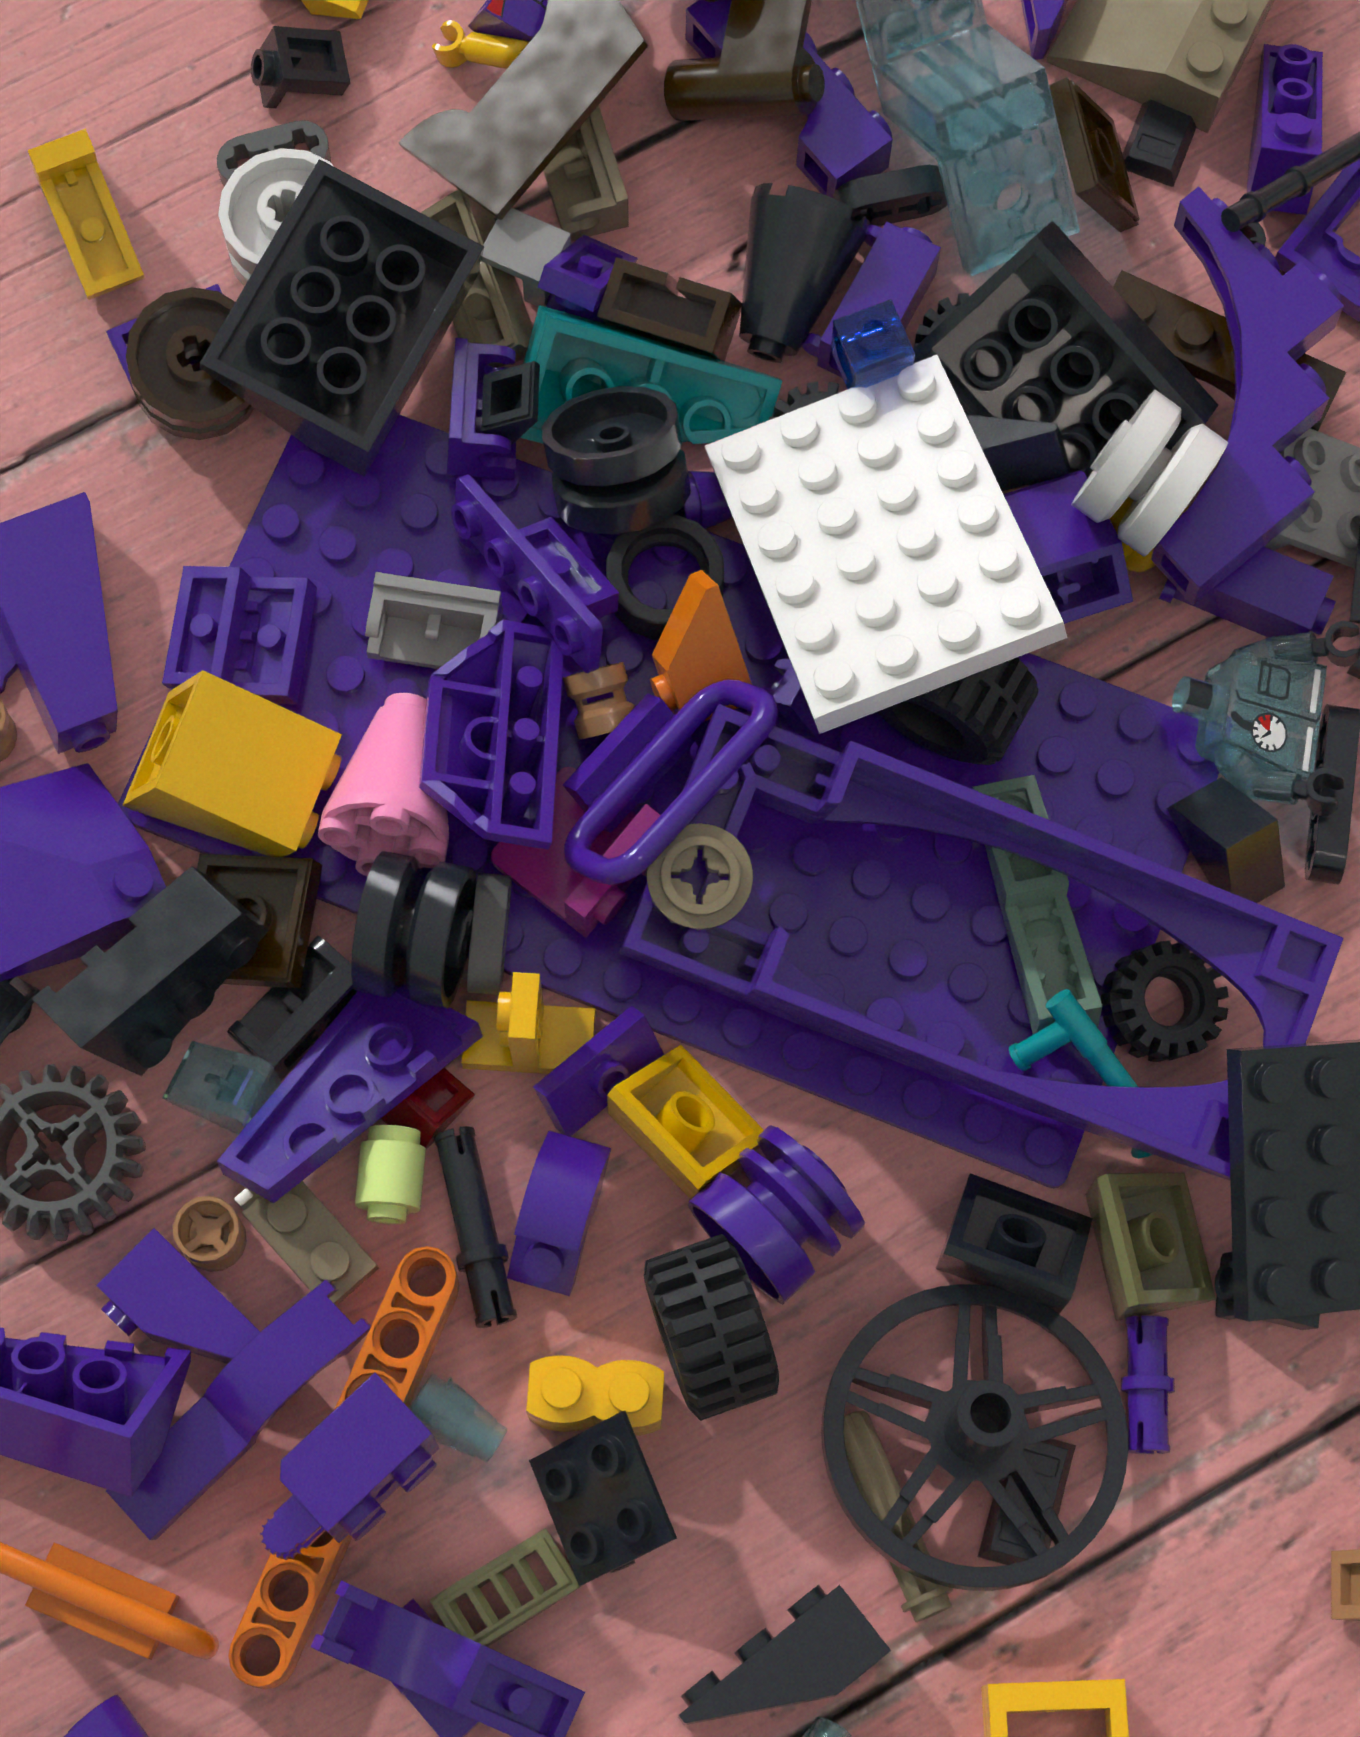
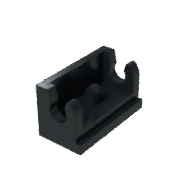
M317 935L307 948L300 989L272 987L240 1021L236 1020L229 1027L228 1035L277 1080L281 1081L304 1057L358 992L353 989L351 963Z

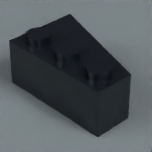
M193 866L128 918L135 928L104 953L96 945L80 959L87 968L62 989L55 993L47 985L32 998L81 1049L139 1076H142L148 1068L157 1065L166 1057L171 1049L174 1038L191 1019L200 1016L208 1009L213 1002L216 990L234 970L241 968L250 961L257 950L258 942L269 931L225 887Z

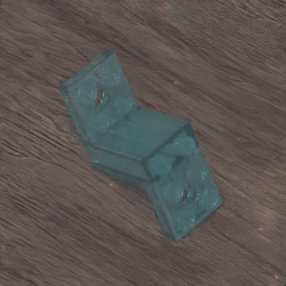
M855 0L883 114L938 162L962 268L971 276L1006 263L1052 220L1067 237L1079 233L1080 229L1046 68L987 24L982 0ZM1020 183L1021 194L1018 201L1008 209L998 210L997 201L1002 190L1010 184Z

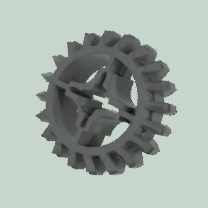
M47 1064L43 1070V1083L37 1084L28 1070L21 1071L19 1073V1082L23 1089L14 1094L8 1086L0 1084V1098L4 1101L0 1107V1213L6 1210L2 1224L8 1230L15 1231L27 1220L26 1234L33 1240L41 1239L49 1222L53 1237L59 1242L68 1239L69 1222L75 1221L77 1227L85 1236L92 1234L94 1226L89 1215L98 1211L108 1222L114 1220L117 1215L114 1209L107 1203L108 1200L115 1195L122 1201L129 1202L134 1196L131 1189L121 1182L123 1176L140 1178L143 1175V1167L136 1161L126 1158L146 1150V1143L142 1137L128 1135L141 1124L140 1118L136 1112L121 1113L128 1103V1099L121 1090L106 1095L109 1082L104 1076L98 1074L85 1085V1072L80 1066H72L67 1072L64 1082H61L59 1070L54 1064ZM55 1105H73L88 1110L80 1118L73 1114L67 1120L54 1124L43 1121L36 1114L41 1109ZM20 1126L27 1136L28 1145L25 1154L14 1164L17 1171L8 1177L6 1166L7 1150L13 1134ZM104 1128L107 1140L106 1155L99 1173L92 1180L85 1169L84 1158L89 1148L97 1142L94 1135ZM39 1132H43L52 1143L57 1141L62 1146L63 1151L67 1155L65 1159L74 1168V1173L70 1174L61 1163L55 1165L45 1150L47 1146L38 1137ZM55 1181L68 1183L77 1192L72 1197L53 1202L36 1201L23 1196L32 1187L39 1191L43 1186Z

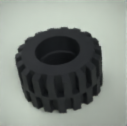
M1017 657L885 708L877 713L901 734L930 751L961 762L992 765L996 761L1000 762L1035 701L1039 689L1036 686L1037 681L1033 674Z
M723 1234L645 1260L644 1282L671 1367L688 1409L702 1421L776 1395L779 1385V1370L755 1292L735 1246Z

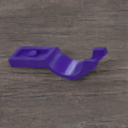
M324 1280L269 1324L222 1369L207 1388L204 1396L169 1429L162 1453L132 1497L106 1490L149 1540L158 1539L256 1443V1439L265 1425L296 1392L338 1358L348 1354L368 1334L371 1325L366 1319L361 1318L353 1325L329 1299L338 1290L329 1280Z
M342 1580L340 1581L335 1594L340 1596L322 1636L316 1633L310 1647L344 1663H350L512 1737H566L585 1694L584 1691Z

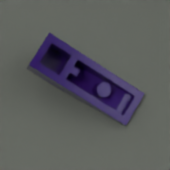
M155 1228L96 1285L110 1299L101 1310L128 1336L139 1327L152 1341L178 1349L191 1350L192 1353L229 1363L260 1333Z

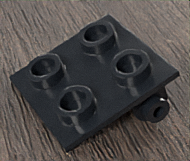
M626 1411L613 1415L529 1460L579 1586L609 1572L615 1573L635 1564V1559L677 1539Z

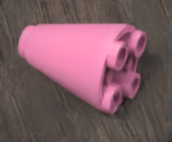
M396 693L386 698L384 706L380 707L376 712L322 812L318 838L346 857L355 860L357 871L365 876H368L376 857L382 851L413 856L419 861L421 868H434L439 862H445L449 844L447 809L419 787L427 699L416 694Z

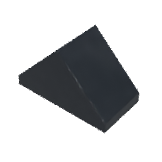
M1221 777L1166 808L1210 885L1255 903L1264 900L1285 887L1278 819Z

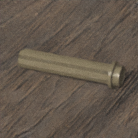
M864 1410L852 1412L844 1416L843 1433L848 1464L862 1497L882 1522L899 1498L901 1488L869 1414ZM909 1506L891 1530L901 1540L916 1524ZM921 1537L914 1544L913 1548L930 1556ZM890 1562L907 1601L901 1605L903 1612L911 1611L915 1622L932 1617L952 1607L947 1595L953 1591L952 1588L916 1577Z

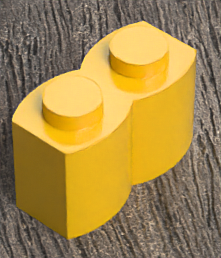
M557 1355L540 1358L530 1363L526 1412L529 1420L542 1428L559 1432H572L597 1425L621 1411H626L636 1436L650 1434L661 1429L664 1371L652 1364L637 1360H617L596 1367L588 1361L572 1356Z

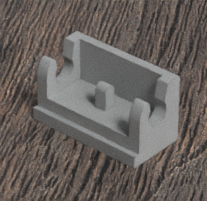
M376 572L365 636L369 637L367 656L372 659L439 669L466 647L486 636L488 630L502 620L503 605L501 591Z

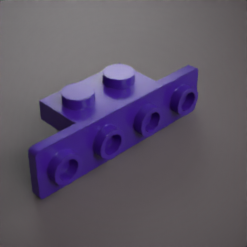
M469 474L457 478L455 504L451 507V517L458 534L463 539H469L485 557L491 572L496 577H502L519 596L524 610L530 616H536L553 635L558 649L564 655H570L585 673L599 669L603 627L598 618L618 611V590L552 517L517 529Z

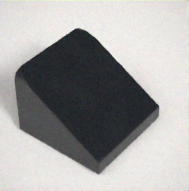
M532 361L484 375L481 431L483 433L506 437L511 440L512 445L538 421L539 363Z

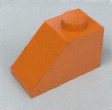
M703 570L690 574L652 653V658L658 672V676L650 679L653 693L656 697L661 698L675 715L695 694L713 683L730 679L752 685L718 584ZM728 705V706H726V707L731 708V709H733V710L736 709V708H739V707H736V706H733V705Z

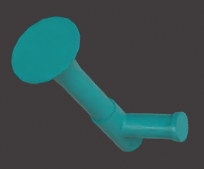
M1069 989L1058 992L1045 1005L1055 1019L1054 1023L1020 1043H1014L1009 1046L1010 1056L1020 1070L1026 1071L1031 1067V1064L1072 1042L1082 1057L1087 1058L1107 1086L1138 1087L1107 1045L1106 1038ZM1133 1147L1131 1150L1132 1157L1137 1159L1153 1155Z

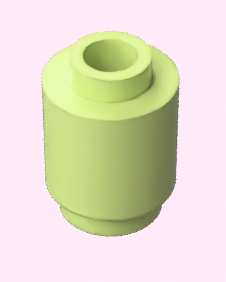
M374 1125L368 1128V1139L360 1144L355 1206L367 1210L368 1221L383 1224L406 1223L407 1214L420 1211L426 1148L420 1145L421 1132L419 1130L398 1125Z

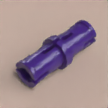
M1137 1316L1127 1317L1128 1376L1121 1378V1392L1128 1393V1452L1136 1454H1154V1451H1157L1159 1454L1170 1453L1168 1394L1175 1392V1378L1168 1376L1167 1326H1169V1319L1162 1316H1142V1320H1139Z

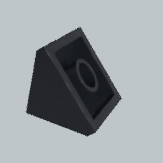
M970 1173L936 1269L979 1285L1004 1289L1046 1305L1060 1314L1070 1302L1074 1293L1093 1218Z

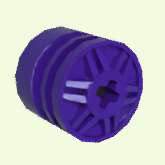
M769 1125L757 1139L766 1158L749 1148H745L738 1157L751 1184L746 1188L737 1180L720 1172L689 1201L688 1207L710 1238L723 1234L735 1246L750 1281L774 1301L783 1305L815 1273L814 1267L801 1246L807 1241L817 1250L833 1257L840 1251L841 1244L832 1228L843 1236L852 1239L864 1228L865 1221L856 1205L848 1196L844 1185L829 1166L806 1146L800 1145L780 1128Z

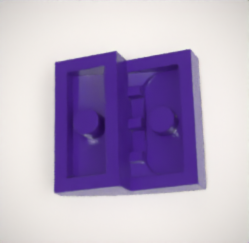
M183 566L162 684L167 688L174 689L204 670L273 703L297 704L317 586L309 578L252 577L241 567Z

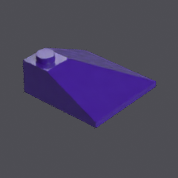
M89 763L0 787V982L80 958L96 945L102 951L114 946L135 928L128 918L166 888L149 846Z

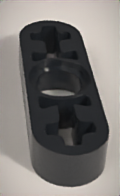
M1326 704L1322 713L1317 740L1315 770L1323 767L1337 770L1343 776L1344 788L1341 790L1321 788L1316 791L1320 796L1336 798L1338 800V808L1329 816H1319L1310 810L1305 859L1306 880L1339 885L1344 874L1348 854L1360 732L1359 708Z

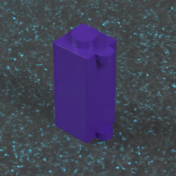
M887 221L883 228L876 225L869 226L865 243L872 248L822 336L809 333L802 344L806 352L818 358L817 366L856 385L880 377L937 272L941 247L933 244L927 235L911 227L899 228Z
M1266 547L1256 552L1194 605L1184 597L1169 579H1167L1159 599L1171 603L1172 599L1175 598L1282 644L1304 642L1310 631L1321 636L1336 603L1335 600L1325 597L1334 577L1333 575Z

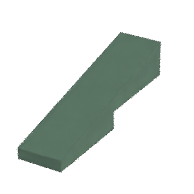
M1035 775L973 787V790L1049 820ZM985 845L1032 1033L1035 1034L1055 1022V1019L1045 1005L1054 995L1065 989H1069L1098 1027L1102 1004L1067 898L1068 877L1034 861Z

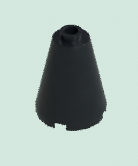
M763 183L755 186L751 198L739 337L749 343L747 349L749 354L766 361L781 363L784 355L795 356L799 352L803 342L867 238L870 221L864 217L856 224L851 220L854 208L827 195L788 185L785 196L771 195L769 193L773 183Z

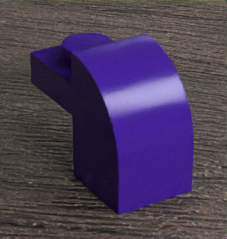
M548 1131L536 1158L523 1198L514 1233L516 1240L507 1279L570 1296L576 1281L588 1227L599 1202L610 1157V1147Z

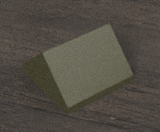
M1110 1173L1097 1177L1085 1195L1090 1216L1093 1218L1092 1224L1115 1320L1119 1321L1131 1316L1138 1317L1216 1300L1185 1173Z

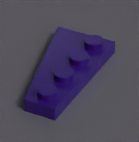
M404 983L390 998L357 992L217 1160L223 1175L268 1201L275 1203L482 1038L483 1035L479 1023L450 1007L445 1009L413 1002Z

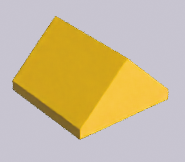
M679 1045L615 1085L607 1094L608 1114L690 1199L703 1189L718 1173L721 1172L730 1176L741 1166L738 1160L739 1154L745 1148L755 1151L760 1148L757 1139L764 1129L682 1045Z

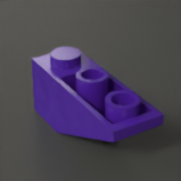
M1264 44L1261 55L1248 164L1247 192L1259 190L1283 176L1287 169L1293 166H1300L1322 153L1323 52L1312 51L1296 44L1284 46ZM1314 187L1311 188L1308 194L1302 197H1295L1273 211L1307 215Z

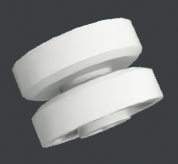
M280 148L255 155L233 172L221 192L218 216L234 274L244 287L318 160L320 159L332 165L330 161L307 150Z
M1154 390L1129 422L1124 420L1091 465L1092 473L1071 504L1094 522L1099 523L1111 518L1129 496L1134 501L1118 526V539L1143 557L1148 555L1188 506L1219 461L1228 444V441L1207 426L1199 424L1188 429L1171 451L1167 449L1165 445L1181 421V408L1157 390Z

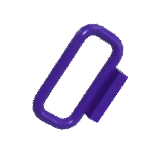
M726 679L700 690L675 715L661 698L647 693L563 784V787L585 812L567 835L564 844L566 863L576 873L597 883L608 885L623 883L641 874L657 859L768 737L778 717L775 698L766 690L739 680ZM718 704L723 706L733 705L752 712L739 731L631 848L620 856L610 859L590 850L592 843L604 830L611 833L692 746L695 741L691 735L715 711Z

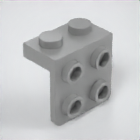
M1310 428L1280 452L1283 458L1286 456L1295 458L1305 468L1312 481L1310 487L1315 493L1307 511L1264 547L1274 551L1284 546L1292 545L1355 569L1360 524V448Z

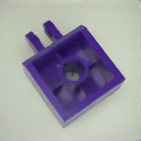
M373 1373L281 1459L280 1481L293 1495L273 1513L274 1517L272 1519H267L268 1522L266 1525H262L264 1530L260 1533L263 1536L261 1542L266 1544L265 1549L271 1550L270 1553L276 1554L277 1558L284 1557L287 1560L288 1557H292L294 1559L296 1554L301 1555L302 1548L307 1549L325 1531L338 1543L348 1535L352 1536L355 1541H358L385 1516L386 1511L380 1505L399 1486L406 1493H409L437 1466L432 1455L440 1448L433 1434L376 1373Z

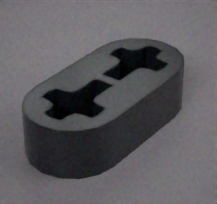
M930 164L850 180L837 188L833 194L834 199L854 208L851 217L853 222L858 224L866 217L870 221V225L883 226L886 221L892 224L932 215L945 208L951 200L943 169L937 165Z

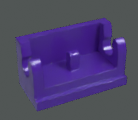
M455 338L447 475L464 476L469 474L474 477L514 480L516 442L511 445V440L506 437L483 433L481 431L484 375L508 368H496L487 364L492 362L514 364L516 359L515 350L502 345L468 343L466 338Z

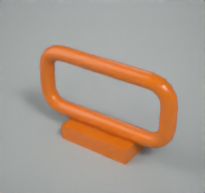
M0 1542V1573L33 1587L25 1604L26 1607L152 1660L160 1642L205 1660L212 1658L218 1652L219 1640L216 1635L172 1616L180 1596L53 1542L45 1561Z

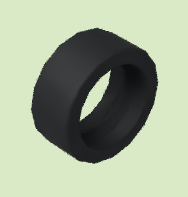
M673 514L665 521L645 529L619 534L615 538L606 559V578L619 592L618 611L614 612L616 617L632 632L652 640H659L673 609H655L642 604L634 597L628 584V571L634 558L641 552L656 546H674L689 552L696 558L701 570L718 584L723 597L724 558L715 538L698 522L677 514Z

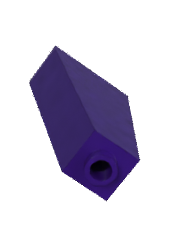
M85 492L0 523V629L58 754L72 748L78 753L95 749L107 742L110 734L117 730L118 708L90 501Z

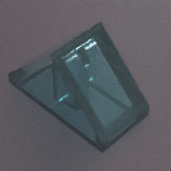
M192 1041L162 1098L173 1105L239 1135L279 1087L281 1081L273 1065L262 1058Z

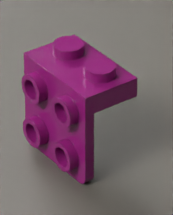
M564 767L556 774L552 844L550 849L499 842L492 850L491 859L493 866L504 875H511L512 881L587 938L599 922L606 925L615 917L628 897V894L625 892L637 876L615 885L602 884L576 873L566 863L564 844L567 835L585 812L563 787L565 781L577 769ZM647 804L644 805L637 815L631 811L611 833L603 830L592 843L590 850L609 859L620 856L637 842L660 817V814ZM647 868L641 873L642 875L646 876Z

